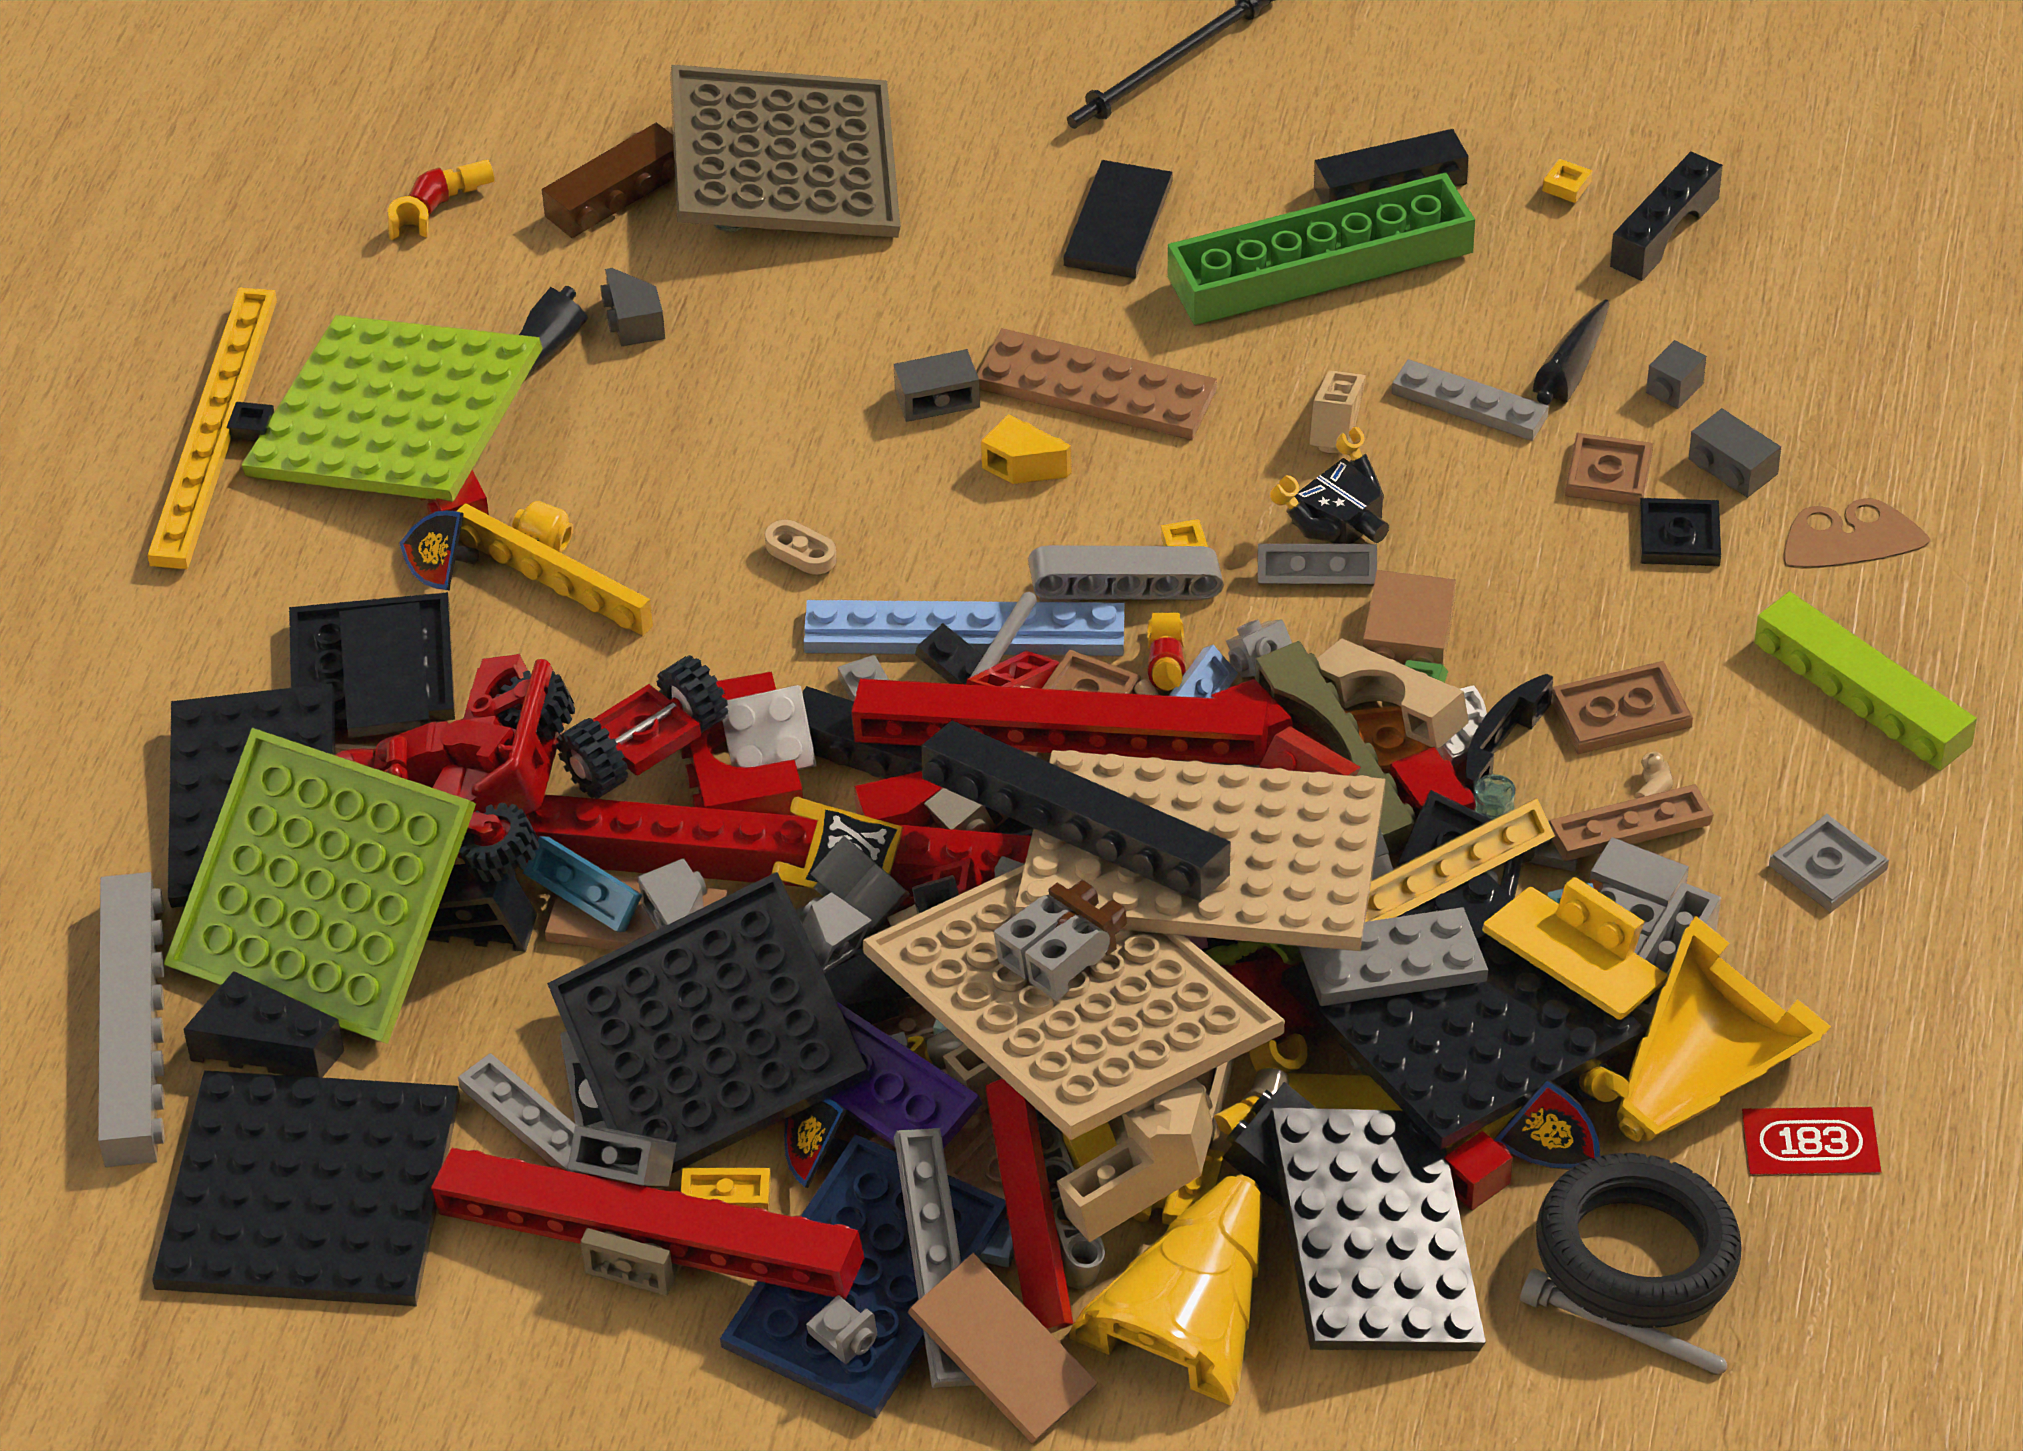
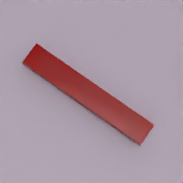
M1002 1078L985 1085L1023 1305L1050 1333L1073 1325V1318L1035 1107Z

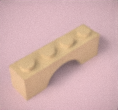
M1341 638L1317 658L1321 668V675L1325 682H1331L1338 692L1341 707L1347 709L1356 704L1369 701H1386L1397 704L1402 709L1406 736L1430 747L1440 748L1469 723L1464 691L1432 678L1423 672L1400 664L1393 659L1370 651L1363 646Z

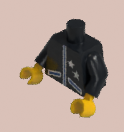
M1353 427L1349 431V436L1354 444L1347 441L1344 433L1336 441L1338 451L1344 455H1349L1350 461L1342 458L1300 491L1296 479L1286 475L1270 492L1272 502L1277 505H1287L1288 509L1286 512L1291 517L1292 524L1297 526L1308 539L1328 541L1333 544H1353L1364 535L1374 543H1379L1386 537L1389 531V524L1382 520L1384 494L1367 454L1362 455L1359 449L1364 442V434L1358 427Z

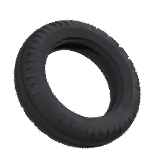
M1640 1153L1608 1154L1586 1160L1572 1167L1550 1188L1542 1202L1537 1218L1536 1240L1538 1252L1544 1269L1549 1274L1552 1282L1568 1299L1580 1308L1584 1307L1585 1311L1602 1319L1605 1317L1607 1321L1627 1326L1631 1324V1327L1653 1328V1326L1661 1328L1691 1321L1708 1312L1725 1296L1734 1282L1740 1265V1231L1735 1215L1724 1197L1715 1187H1712V1184L1699 1174L1693 1173L1691 1169L1676 1162L1670 1163L1668 1159L1653 1155L1646 1157V1154ZM1633 1203L1649 1206L1674 1217L1690 1231L1698 1245L1699 1258L1686 1270L1673 1275L1644 1277L1628 1274L1605 1264L1588 1250L1580 1237L1578 1223L1590 1211L1609 1204Z

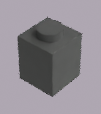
M1674 340L1649 365L1646 393L1679 409L1704 384L1707 356Z

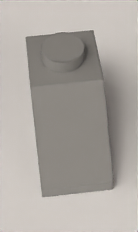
M684 858L638 876L640 893L643 894L641 904L657 930L704 907L703 896L707 894L705 882L698 871L692 872Z
M832 892L817 902L815 900L810 901L799 917L824 974L856 952L872 921Z

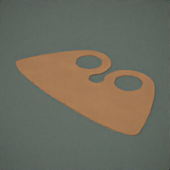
M1864 498L1855 500L1846 508V518L1855 527L1854 532L1846 533L1841 529L1843 521L1836 511L1828 507L1812 506L1803 509L1793 521L1785 548V563L1790 566L1816 567L1861 562L1916 550L1927 545L1931 540L1913 521L1880 500ZM1870 505L1879 510L1880 517L1874 522H1863L1855 516V511L1860 506ZM1813 513H1824L1830 516L1832 525L1825 530H1816L1809 526L1807 519Z

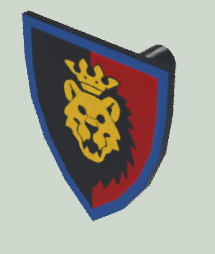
M436 511L423 517L411 527L400 541L399 545L406 564L412 574L423 584L432 588L450 591L455 561L475 564L478 561L479 552L477 549L458 545L464 513Z
M1549 1079L1542 1083L1493 1139L1503 1143L1510 1153L1530 1163L1550 1168L1571 1169L1586 1160L1600 1157L1599 1139L1591 1118L1577 1100Z
M826 1098L785 1119L784 1146L787 1163L796 1180L805 1188H809L826 1152L840 1157L849 1144L847 1141L834 1137L847 1110L830 1098Z

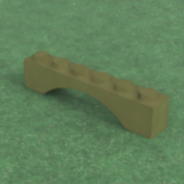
M1297 641L1256 658L1255 680L1294 720L1312 729L1330 745L1334 752L1360 766L1361 768L1357 776L1364 775L1371 778L1385 779L1380 829L1389 851L1386 854L1391 855L1403 850L1416 821L1415 813L1409 804H1403L1398 797L1397 786L1389 773L1384 774L1379 767L1378 757L1373 746L1369 742L1365 744L1360 737L1358 724L1354 716L1350 712H1344L1335 686L1331 682H1325L1316 656L1313 653L1308 654L1301 642Z

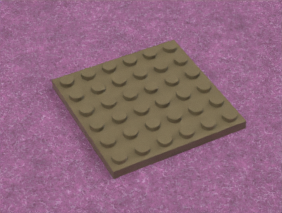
M684 65L671 66L670 86L678 223L899 238L901 225L888 84L886 80Z

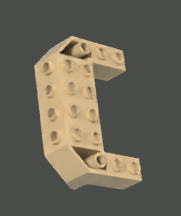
M965 1044L944 1055L943 1058L948 1075L978 1094L983 1104L974 1115L989 1108L985 1085L1002 1079V1077ZM1196 1078L1108 1121L1117 1146L1057 1181L1066 1217L1089 1242L1201 1176L1213 1132V1124L1209 1112L1213 1105L1204 1087Z

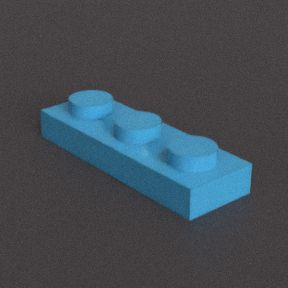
M540 836L538 839V850H534L536 856L533 861L528 860V866L524 869L523 874L613 930L626 932L643 894L550 837Z

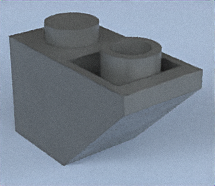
M605 269L607 284L600 285L604 308L611 307V310H607L609 329L611 333H618L621 347L665 339L663 310L656 286L617 269Z

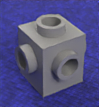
M1259 619L1248 622L1237 628L1239 635L1226 640L1230 649L1228 652L1230 663L1240 673L1241 678L1256 676V658L1292 644L1282 619L1266 621L1260 624Z

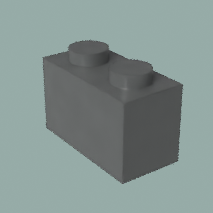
M968 349L893 364L895 393L906 422L980 407L979 378Z
M1723 408L1691 431L1688 459L1747 498L1778 475L1781 446Z
M575 1125L567 1169L640 1185L669 1186L676 1143L604 1127Z

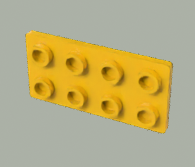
M1576 877L1565 884L1559 904L1535 888L1528 887L1486 920L1482 928L1484 933L1619 1020L1626 1017L1664 985L1668 977L1667 973L1634 953L1645 921Z

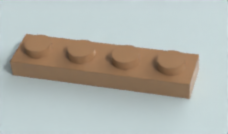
M1696 784L1551 819L1549 824L1555 835L1551 840L1565 862L1603 852L1612 837L1633 845L1709 826L1714 814Z

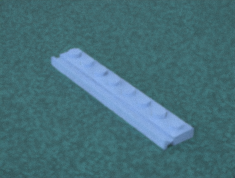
M807 600L804 653L915 654L917 646L944 623L974 649L984 655L1017 602ZM1036 602L1003 655H1018L1026 650L1039 655H1066L1070 649L1090 656H1124L1125 603Z

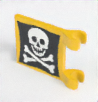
M794 797L790 811L795 815L817 820V826L804 869L778 861L773 866L772 874L778 872L782 881L814 889L813 887L818 881L811 875L812 871L840 839L845 836L890 875L904 827L800 797Z

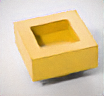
M1559 159L1544 178L1542 191L1576 203L1592 182L1593 171Z
M1199 519L1161 525V539L1164 546L1208 547Z

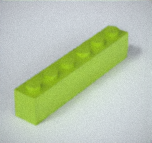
M1791 591L1787 592L1757 616L1754 643L1764 652L1776 657L1789 666L1796 674L1802 675L1821 688L1825 694L1834 697L1850 708L1857 716L1866 719L1882 730L1889 738L1898 741L1914 752L1921 760L1927 761L1941 771L1972 746L1977 722L1975 716Z

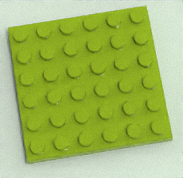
M335 315L271 417L265 435L259 436L242 463L244 474L247 477L434 500L438 498L453 502L543 348L540 338Z
M252 728L164 965L220 985L235 971L337 1018L341 1028L388 1044L476 803Z

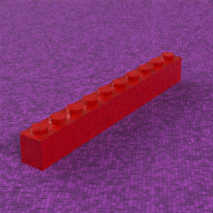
M860 679L852 708L855 742L922 746L950 721H955L1026 752L1052 753V750H1072L1079 753L1116 754L1137 758L1154 757L1162 760L1260 765L1265 756L1268 738L1267 701Z
M452 1147L431 1186L439 1214L443 1216L581 1244L587 1228L600 1232L610 1231L620 1235L622 1238L640 1243H654L663 1249L670 1250L671 1262L674 1264L832 1297L839 1295L843 1299L847 1298L865 1258L858 1230L851 1229L842 1224L831 1225L811 1221L802 1216L772 1213L759 1207L747 1208L728 1204L719 1199L708 1200L688 1196L679 1191L669 1192L640 1184L605 1179L598 1175H585L566 1171L557 1166L546 1167L526 1163L518 1158L507 1159L487 1155L478 1150L468 1151Z

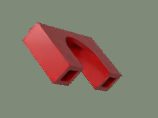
M772 671L716 682L717 686L722 687L725 693L722 697L727 700L776 690ZM723 720L701 733L700 737L680 749L682 759L689 758L691 763L685 765L689 789L697 788L698 794L692 795L694 807L798 816L790 811L794 797L803 798V789L795 759L755 767H735L719 761L712 753L722 742L726 741Z

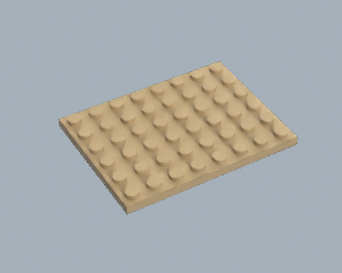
M1052 750L1049 763L1230 841V876L1205 899L1199 902L1034 828L1016 900L1015 915L1038 898L1049 895L1048 889L1057 882L1069 889L1081 880H1084L1092 885L1098 894L1099 904L1095 906L1096 908L1100 909L1111 900H1115L1124 906L1127 924L1121 930L1361 951L1385 794V779L1371 778L1364 775L1346 776L1325 772L1288 771L1282 768L1265 769L1242 765L1207 764L1199 761L1183 762L1162 760L1154 757L1137 758L1116 754L1102 755L1079 753L1072 750Z
M1025 864L863 940L864 954L1071 1140L1284 1034L1285 1020L1184 935L1120 930L1115 934L1117 949L1108 956L1105 954L1099 962L1087 966L1068 982L1069 991L1056 1001L1029 983V978L1023 979L998 962L993 931L1015 916V905Z

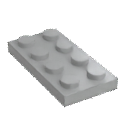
M1464 907L1365 922L1361 951L1298 946L1320 1006L1487 981L1488 968Z

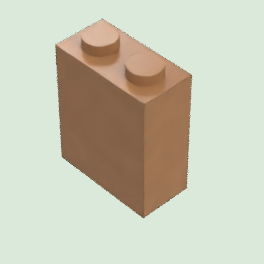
M1377 570L1363 647L1405 665L1406 660L1444 665L1455 607L1456 579Z

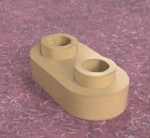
M779 520L770 524L765 531V543L768 553L806 573L814 575L823 574L830 571L836 564V546L834 542L828 537L795 521Z

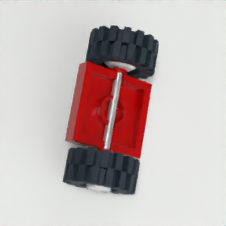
M691 655L685 656L657 675V686L661 690L658 691L648 684L597 717L584 719L560 734L556 739L558 741L556 746L560 751L558 755L560 760L566 764L563 766L565 771H570L572 774L571 780L574 784L579 783V789L583 793L587 792L588 797L599 799L627 781V769L636 776L642 774L700 737L701 733L725 719L728 714V709L726 708L728 703L727 699L722 697L725 693L722 687L717 686L716 682L718 680L715 675L711 677L709 674L710 669L706 665L702 666L701 660L698 658L694 659Z

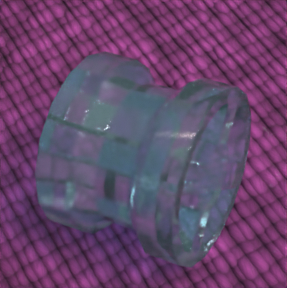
M1495 774L1479 779L1475 784L1476 810L1474 811L1493 820L1513 810L1516 791L1513 782L1507 777Z

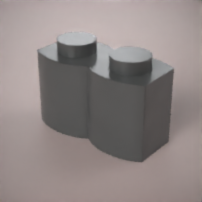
M845 836L840 839L811 873L818 881L813 887L823 897L832 892L870 918L872 921L869 927L875 931H878L888 920L887 917L891 916L910 895L904 887Z

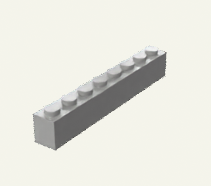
M151 872L100 877L98 1141L105 1167L157 1162V1144H164L165 1142L163 1119L157 1118V1110H164L165 1107L162 1084H157V1077L164 1076L162 1050L157 1051V1043H164L162 1017H157V1010H164L163 988L161 984L157 985V978L164 977L162 952H157V945H164L162 920H157V914L164 913L162 889H154Z

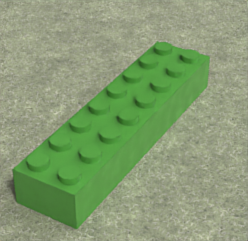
M1442 173L1168 244L1167 277L1192 323L1198 325L1473 253L1475 218L1448 174Z

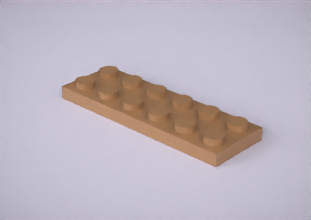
M1003 328L998 333L977 374L979 390L1189 440H1193L1217 390V378Z

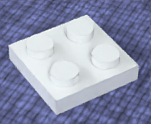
M796 685L727 700L728 706L726 708L728 709V714L723 719L731 766L755 767L794 759L797 770L817 766L801 686Z

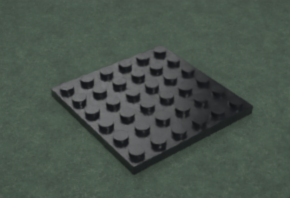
M778 872L547 983L606 1127L608 1129L675 1142L676 1149L671 1174L871 1077Z
M1487 872L1473 877L1459 886L1397 916L1401 917L1464 907L1488 968L1487 981L1320 1006L1304 961L1282 972L1281 984L1440 1150L1522 1107L1546 1079L1561 1086L1638 1045L1646 1035V1029L1630 1013L1622 1020L1616 1019L1482 931L1484 922L1513 900Z
M204 1070L152 1277L154 1289L417 1306L437 1210L431 1186L448 1156L460 1099L459 1087L455 1085Z

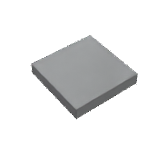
M1826 814L1772 854L1769 866L1831 913L1888 869L1889 860Z

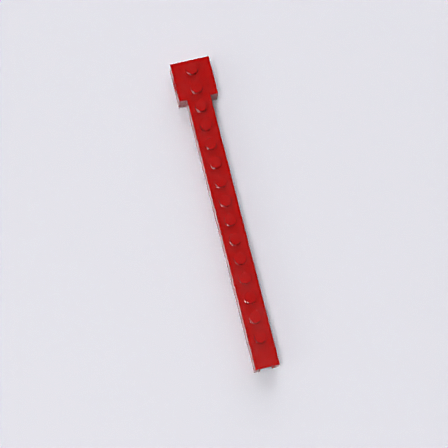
M545 794L540 808L526 814L538 839L540 836L550 837L602 870L648 873L684 858L692 872L698 871L702 878L751 883L771 875L773 866L778 861L804 869L818 822L817 820L792 815ZM898 825L904 828L890 876L897 878L971 858L987 880L990 881L995 878V866L1002 856L1023 864L1026 863L1032 836ZM783 881V884L785 886L804 887L801 885Z

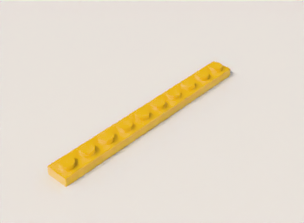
M238 288L147 555L150 566L188 569L231 441L227 425L235 403L244 402L277 303L275 290Z

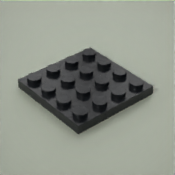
M448 592L289 607L291 688L332 683L335 692V731L348 730L339 611L419 602L430 722L456 720Z

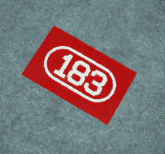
M1872 1107L1742 1108L1750 1175L1882 1173Z

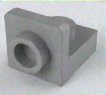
M839 1295L806 1324L808 1333L845 1364L856 1355H862L868 1351L873 1345L876 1336H878L874 1314L868 1309L861 1313L858 1312Z

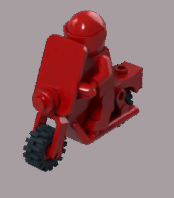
M520 654L484 658L481 661L480 668H477L463 719L453 721L450 724L447 721L428 723L393 737H388L380 741L376 749H348L337 753L335 756L476 803L457 857L464 860L469 872L475 878L481 877L483 881L489 882L493 876L495 881L503 880V874L507 873L509 878L515 876L514 869L519 867L521 870H524L528 866L525 860L533 861L536 856L534 850H538L539 847L538 837L526 814L536 811L543 803L557 751L556 743L558 741L556 739L565 730L563 727L564 723L570 724L572 721L570 714H575L574 701L561 676L555 674L551 664L545 659H537L532 673H530Z

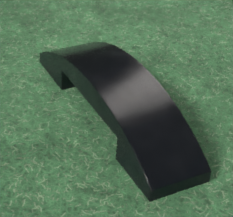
M1544 674L1513 689L1491 708L1479 724L1469 746L1465 787L1472 791L1476 802L1492 783L1494 753L1518 723L1532 730L1551 705L1553 676Z

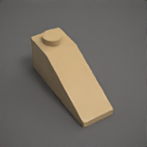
M1328 370L1313 402L1309 445L1319 446L1318 449L1323 452L1339 453L1336 441L1342 433L1345 434L1347 441L1351 443L1352 439L1349 436V431L1356 425L1366 375Z

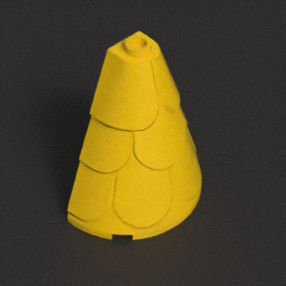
M1695 916L1682 934L1665 987L1660 991L1647 1035L1640 1041L1627 1080L1629 1095L1627 1099L1622 1097L1617 1111V1118L1620 1122L1618 1125L1619 1129L1625 1136L1636 1142L1640 1141V1139L1651 1141L1715 1107L1720 1102V1098L1762 1077L1767 1073V1070L1814 1045L1831 1028L1829 1024L1798 999L1785 1011L1719 956L1730 943L1697 916Z
M1244 1175L1225 1177L1171 1222L1167 1228V1233L1128 1265L1126 1271L1084 1307L1070 1329V1339L1110 1355L1118 1338L1188 1367L1191 1390L1231 1406L1235 1399V1394L1240 1388L1245 1336L1250 1324L1253 1279L1258 1277L1264 1203L1257 1183Z

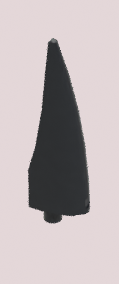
M564 286L560 292L550 287L530 310L519 335L539 337L543 349L529 373L554 354L588 319L582 308L573 301L576 297V292L570 286Z
M1607 299L1593 307L1572 326L1537 372L1533 392L1538 393L1537 400L1539 403L1548 405L1553 398L1564 402L1569 401L1584 375L1598 341L1610 305Z

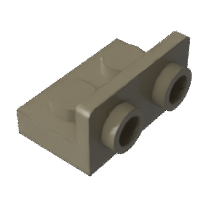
M587 1228L581 1240L585 1273L668 1296L682 1266L671 1262L670 1250L663 1249L654 1243H640L622 1238L614 1232H600Z

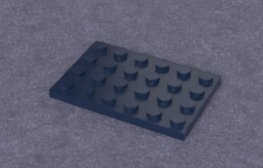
M855 1134L801 1216L811 1221L831 1225L842 1224L851 1229L858 1230L865 1258L849 1294L844 1300L860 1313L868 1309L874 1314L878 1336H876L873 1345L864 1354L856 1355L847 1364L843 1363L808 1333L806 1325L835 1297L757 1281L720 1337V1343L722 1348L877 1419L924 1345L925 1338L923 1329L908 1314L909 1309L919 1298L897 1153ZM947 1175L962 1263L972 1253L978 1258L980 1257L1007 1215L1006 1202L1002 1198Z

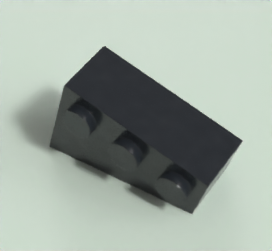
M457 864L453 866L426 940L449 943L450 937L474 939V946L488 947L489 941L513 944V951L526 952L537 912L515 876L509 878L508 874L505 873L501 881H495L492 876L490 881L486 882L481 877L475 878L469 872L466 864Z
M235 971L230 974L183 1029L190 1061L204 1063L205 1058L227 1061L229 1067L242 1069L244 1064L267 1067L268 1073L323 1078L344 1052L339 1020Z

